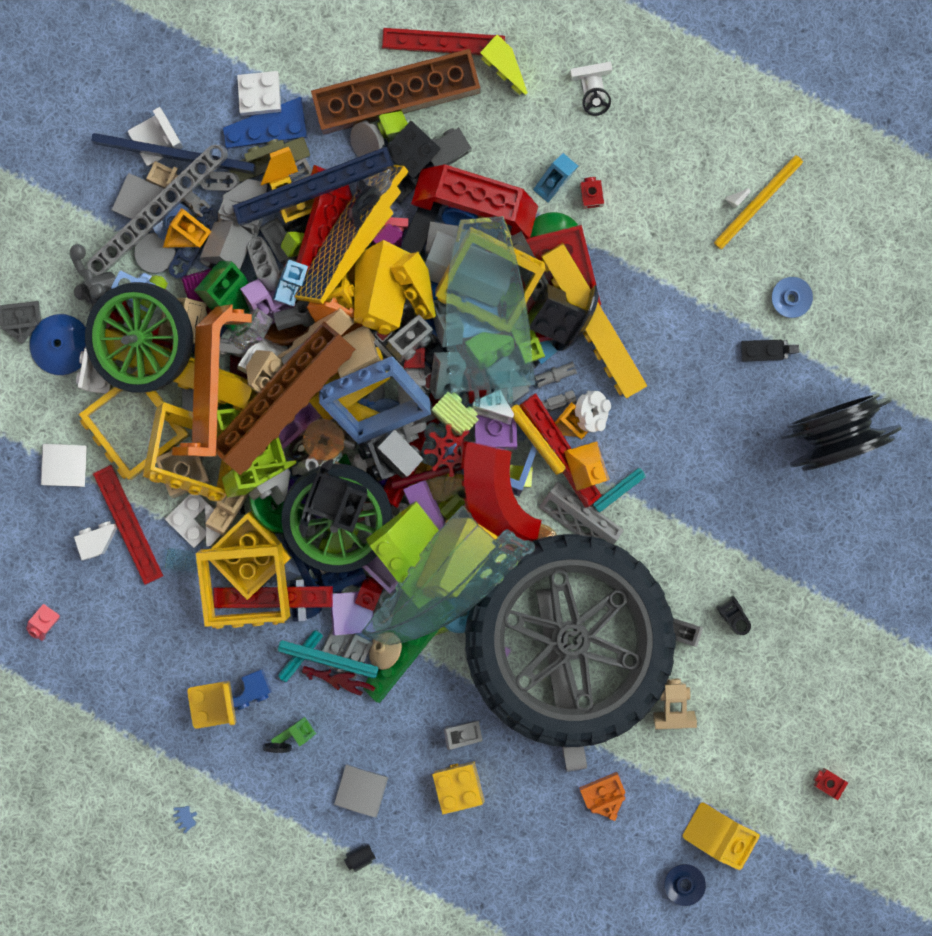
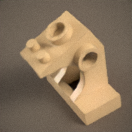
M681 678L668 679L667 683L664 684L665 690L660 697V700L664 701V712H653L655 729L697 728L695 711H687V700H690V687H686V684L681 682ZM681 702V711L670 712V703Z

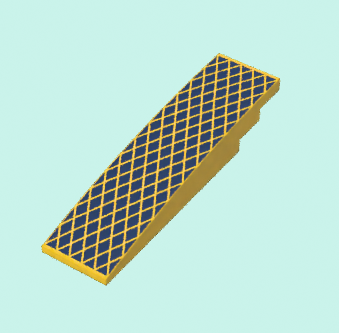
M393 165L394 168L367 178V186L378 188L380 200L361 215L360 220L362 224L360 227H355L349 220V209L359 195L358 191L355 193L309 267L303 285L299 287L295 295L296 300L324 303L393 215L390 206L401 193L397 186L408 173L405 166Z

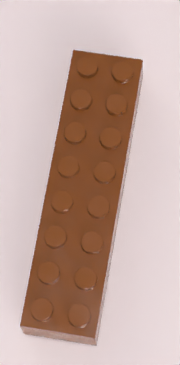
M467 49L311 90L322 134L325 135L352 128L363 121H368V123L378 121L379 116L382 114L403 111V114L477 95L480 94L481 88L471 51Z
M323 322L217 437L216 453L239 475L247 471L251 467L252 462L265 452L266 447L273 440L278 438L283 428L294 420L295 415L308 405L309 400L316 393L321 391L327 380L337 373L338 368L351 358L352 353L356 349L326 322Z

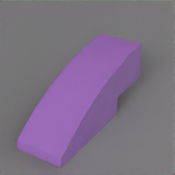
M310 402L281 431L279 440L282 449L286 448L294 439L304 434L322 419V416Z
M426 480L405 488L404 492L410 505L417 501L441 532L445 521L436 499L432 497Z

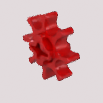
M449 423L446 425L447 435L445 437L438 436L435 431L429 434L430 437L435 439L437 444L434 449H425L424 454L432 453L437 456L438 462L432 467L433 471H436L441 464H446L450 469L449 476L453 477L456 474L455 464L462 463L464 437L469 434V430H464L461 436H455L452 433V424ZM456 443L457 445L454 447L453 452L445 457L448 448Z

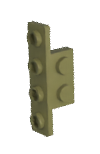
M304 137L285 144L283 140L274 139L267 142V146L261 148L256 146L248 149V153L244 154L245 159L239 160L254 163L256 166L255 175L229 170V172L238 175L241 183L247 179L265 174L271 158L270 153L289 146L295 162L310 157V152Z

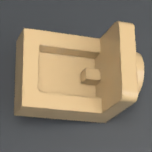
M154 161L146 181L165 189L178 176V168L174 167L171 169Z

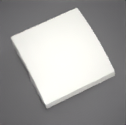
M42 444L41 485L85 487L87 446Z

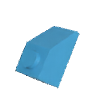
M564 153L561 154L551 164L533 190L549 203L579 166Z

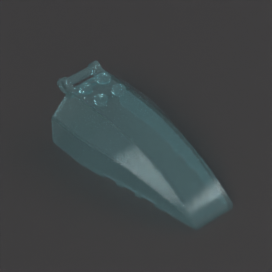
M462 506L433 536L419 555L421 557L420 561L415 567L411 566L409 568L407 578L403 583L399 582L396 585L397 591L391 599L387 598L384 601L382 607L362 630L363 635L387 645L408 642L439 630L465 614L488 595L518 565V562L526 554L534 552V543L516 537L508 529L497 539H494L478 525L468 510Z

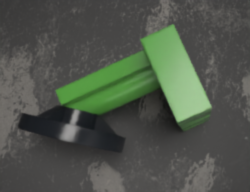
M304 717L271 739V743L263 744V751L271 753L290 752L292 745L284 741L293 736L300 747L311 739L316 732L306 717Z

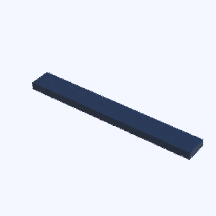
M97 133L92 134L91 139L95 145L190 163L202 154ZM213 156L216 160L220 159L218 156ZM228 158L218 167L253 175L256 173L254 163Z
M383 147L232 206L238 225L242 226L394 168L388 148Z

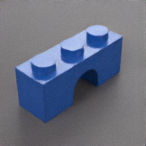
M263 669L242 677L245 686L243 694L238 697L232 696L234 708L237 707L238 710L250 706L249 701L254 699L260 702L269 698L268 694L272 691Z

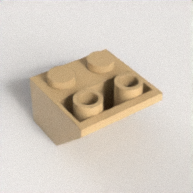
M256 350L246 366L248 385L256 393H259L282 368L283 362L272 351Z

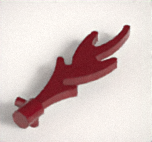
M304 666L302 669V674H306L309 680L316 676L325 680L337 690L343 687L349 692L360 696L363 692L355 688L356 686L364 687L371 691L375 690V687L368 683L350 680L349 678L355 676L354 673L341 672L330 676L331 669L319 671L308 666Z

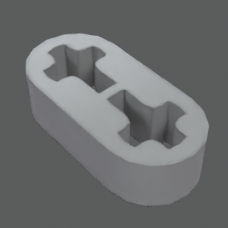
M213 172L201 183V186L211 191H230L240 184V179L235 173ZM210 177L211 179H217V183L208 184L206 179H210ZM229 177L233 179L230 187L229 184L223 183V180H228Z

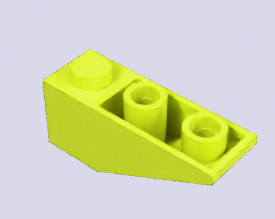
M496 35L482 50L481 54L483 57L481 60L489 67L493 64L498 69L496 74L504 81L508 78L513 83L511 88L519 95L522 92L526 95L528 92L513 49L501 37Z

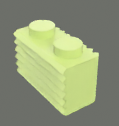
M447 392L431 409V413L445 426L451 423L452 433L456 436H461L464 430H470L479 420L476 417L478 414L470 406L466 408L461 403L462 399L455 392L452 394Z

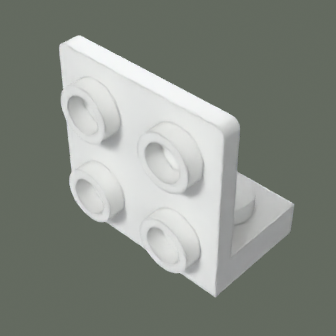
M160 107L153 110L155 116L128 130L131 139L134 141L176 149L183 148ZM140 153L147 166L152 165L154 161L158 162L164 158Z
M85 347L84 351L80 354L82 366L81 372L78 371L76 384L82 390L106 394L111 390V384L104 380L96 371Z

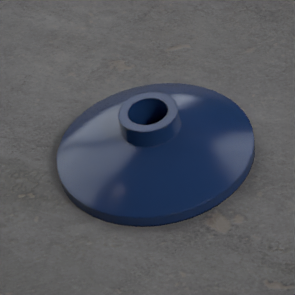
M680 864L668 872L664 888L672 902L680 906H690L697 903L703 897L706 881L702 872L695 866ZM683 880L688 881V886L685 888L680 885Z

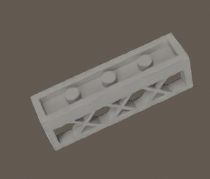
M558 481L539 506L540 509L574 534L603 538L614 545L623 532L621 527L592 506L585 508L579 497ZM551 500L557 504L558 509H552L546 503ZM564 514L572 515L574 521L567 520ZM581 526H587L591 533L582 531Z

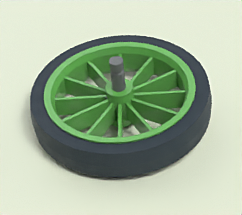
M132 282L122 284L107 291L97 300L87 319L85 343L92 365L104 380L124 391L145 393L165 387L183 372L192 352L193 331L185 308L174 295L154 284ZM132 298L134 322L122 304L124 301ZM140 299L151 302L142 323ZM158 306L166 317L152 327L147 328ZM116 307L129 329L109 318ZM169 320L173 335H152L153 330ZM107 323L125 332L127 335L123 337H105ZM173 338L172 352L170 353L156 345L152 340ZM105 340H121L125 345L109 354ZM131 346L123 366L120 368L112 358ZM149 347L169 358L162 368ZM135 352L137 355L138 376L127 373ZM144 353L156 372L153 375L145 376Z
M332 464L331 469L327 472L328 474L367 487V497L374 509L361 511L359 517L376 514V527L373 528L357 522L355 528L374 533L392 519L388 496L373 476L355 466ZM320 466L313 468L303 474L293 484L283 503L282 528L288 545L302 561L322 571L333 573L349 572L367 565L377 557L368 542L364 544L354 532L344 530L360 547L346 553L341 528L333 526L332 520L326 518L309 520L308 526L327 524L308 540L302 537L299 529L300 522H298V508L304 509L305 504L301 503V501L310 492ZM330 527L331 533L325 550L322 551L313 546L311 542ZM338 531L342 554L326 552L332 534Z

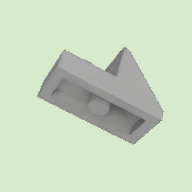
M287 469L256 487L249 493L252 500L254 501L259 497L263 500L271 495L277 505L282 503L287 495L290 471Z
M479 721L447 726L444 729L447 750L482 741Z

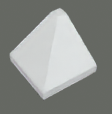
M749 188L727 196L725 200L733 208H737L751 190Z

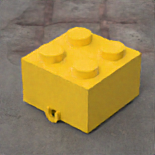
M475 761L460 765L458 763L452 764L449 768L434 771L432 774L442 815L480 806L485 802Z

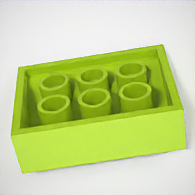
M415 501L371 534L366 540L371 549L418 608H420L432 599L423 593L424 590L417 587L441 532L418 502Z

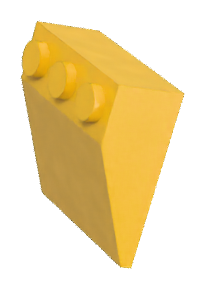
M250 511L212 548L280 543L273 531L263 527L255 519L252 511ZM282 545L284 564H286L291 557ZM274 555L209 560L247 600L276 573Z

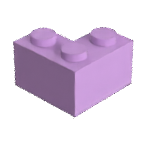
M259 278L240 288L250 313L261 329L275 323L274 313L294 307L274 301L275 291L266 290Z

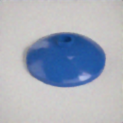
M56 314L46 317L31 334L30 352L33 360L42 370L50 374L67 375L77 371L82 366L80 354L86 347V327L81 321L70 315ZM56 340L61 341V345L59 347L55 346Z

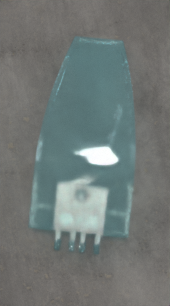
M503 216L460 220L449 266L445 331L450 392L474 391L475 407H480L479 390H486V403L488 406H492L491 389H494L496 405L501 404L500 388H507V401L509 404H513L512 387L535 385L524 290L511 241V234Z

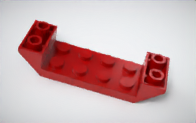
M446 164L421 170L411 205L431 210L433 202H437L512 226L509 235L513 236L522 231L525 239L531 236L538 205L523 188Z
M314 165L311 175L326 169ZM349 185L314 199L296 261L308 266L307 271L331 229L353 198Z

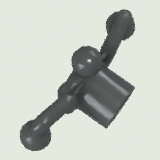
M75 244L71 247L69 255L77 272L84 278L82 284L77 285L73 292L78 300H86L87 303L92 304L91 311L97 300L107 291L111 290L116 277L112 272H106L93 277L92 272L85 269L81 261L86 255V249L80 244Z

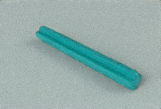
M281 640L278 646V652L370 678H376L378 673L377 666Z

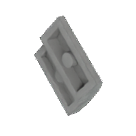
M331 628L321 651L364 663L373 642L355 633L334 636L333 629ZM327 666V667H330V668L336 670V671L339 672V673H341V672H349V671L341 670V669L334 668V667H331V666ZM354 673L355 676L352 678V679H354V680L356 679V677H357V675H358V674H356V673Z
M346 765L334 805L377 817L388 777Z

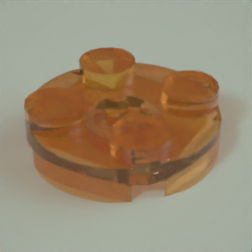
M318 419L310 423L303 435V446L306 452L316 460L328 461L334 459L344 449L345 436L341 427L335 422L327 419ZM323 434L325 437L329 436L330 438L325 446L323 443H318L321 439L320 436Z

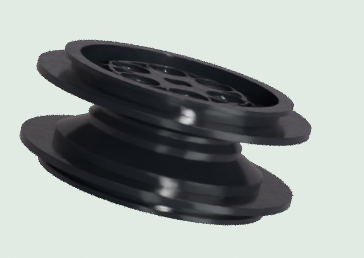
M880 394L865 396L822 410L788 424L787 428H792V430L780 435L781 439L795 437L796 439L808 440L810 444L814 445V448L808 454L790 463L791 467L803 466L802 471L821 468L872 451L895 440V437L891 435L902 429L901 425L881 429L870 427L871 419L880 410V407L892 402L891 397L877 400L876 398L880 397Z

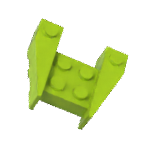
M234 408L217 410V437L239 415V410ZM279 436L266 447L262 455L252 462L251 467L247 471L239 475L235 470H231L222 477L227 498L246 495L259 485L296 464V460L286 462Z

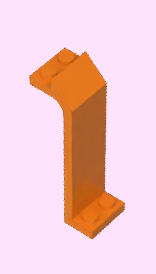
M233 304L215 307L196 325L192 443H180V447H172V455L216 456L220 330L223 324L238 325L252 323V314H244V310L233 309Z

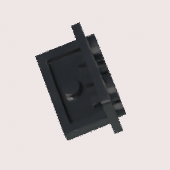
M410 121L387 145L391 159L398 165L405 166L412 178H415L440 151V146L429 137V134L424 129L421 130L413 121Z
M386 434L360 443V448L358 449L361 459L365 460L368 466L366 472L377 481H383L396 475L376 454L374 449L376 444Z

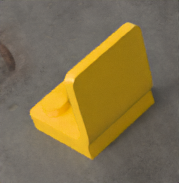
M230 681L188 688V700L194 728L198 729L228 723L231 726L237 723Z
M703 802L699 804L683 833V838L718 861L738 870L743 868L760 837L754 830L735 822Z

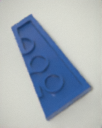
M302 97L281 104V112L253 115L224 127L226 149L265 144L274 139L287 141L301 137L307 138Z

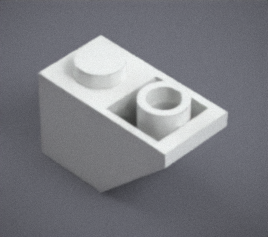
M109 521L99 524V529L91 531V528L79 531V535L74 538L81 560L105 554L118 528L117 525L111 524Z

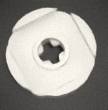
M587 391L588 393L582 394L576 404L575 415L579 417L580 421L578 425L586 432L603 431L606 426L608 412L611 409V402L606 400L605 396L599 391Z

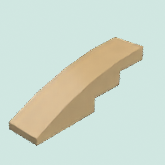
M338 308L332 314L311 325L306 334L294 340L292 347L277 357L281 360L287 353L303 344L323 322H326L342 335L354 323V320L341 308Z
M249 493L228 498L226 496L221 501H217L216 508L205 523L206 527L224 536Z

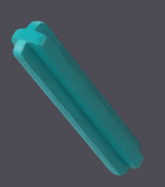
M637 468L593 503L594 508L598 512L603 511L646 477L643 470Z
M314 630L302 646L314 649L323 638V635L318 630ZM293 656L278 674V677L283 682H287L305 659Z

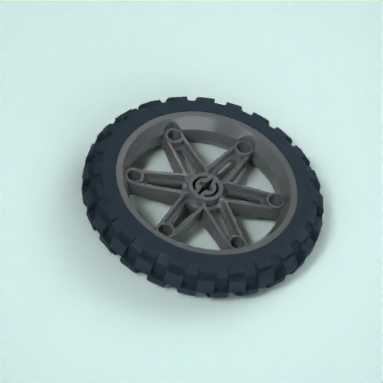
M563 534L529 542L509 553L490 570L475 593L470 605L465 628V652L473 683L480 693L482 700L500 721L533 741L558 747H584L604 743L629 731L639 721H642L651 711V708L659 701L665 690L664 684L667 683L669 676H671L674 664V649L676 648V633H674V619L671 608L665 599V593L658 581L653 578L650 571L640 560L638 561L628 551L606 540L579 534ZM556 573L561 574L563 577L561 585L556 584L554 581ZM567 573L591 576L608 585L613 591L579 616ZM549 576L554 621L511 610L517 599L527 588L540 579ZM558 591H564L572 621L562 622ZM614 594H618L621 598L619 605H615L612 601ZM624 605L627 606L635 627V653L595 636ZM606 606L609 610L588 631L582 623ZM510 614L515 615L517 618V623L514 626L510 625L507 621ZM524 622L554 629L551 639L523 627ZM505 627L546 645L516 677L512 673L506 657L504 643ZM575 636L573 639L574 644L566 645L569 641L568 637ZM590 642L617 653V659L587 652ZM554 650L559 658L535 675L532 672L534 668ZM627 655L633 658V664L630 667L625 664V657ZM579 658L582 690L577 688L570 660ZM588 659L630 670L621 685L611 695L593 704ZM563 665L575 709L551 706L538 700L527 691ZM522 676H526L529 679V684L525 688L519 682ZM582 696L587 699V706L581 708L578 704L579 698Z

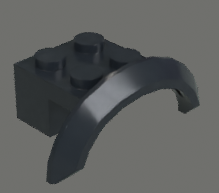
M547 284L528 313V329L556 340L555 349L557 351H564L570 348L584 333L595 312L599 298L597 286L594 285L590 291L589 301L586 310L566 302L565 291Z
M333 459L321 464L308 494L299 523V529L304 538L308 530L311 513L332 520V524L335 527L353 532L368 494L367 487L327 473L332 467Z

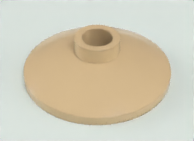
M384 629L375 635L369 650V658L372 665L377 666L381 670L393 666L398 660L402 649L399 634L392 629Z

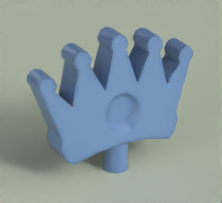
M190 806L175 807L174 811H180L173 815V817H180L175 821V824L183 822L178 828L186 827V830L183 831V833H186L191 827L196 825L193 817L197 813L196 811L191 813Z

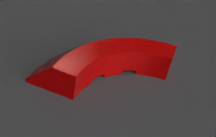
M465 441L461 468L464 469V480L461 483L465 489L466 498H464L466 508L471 513L474 521L501 538L496 547L508 553L537 540L542 520L527 514L518 504L512 491L510 482L512 451Z

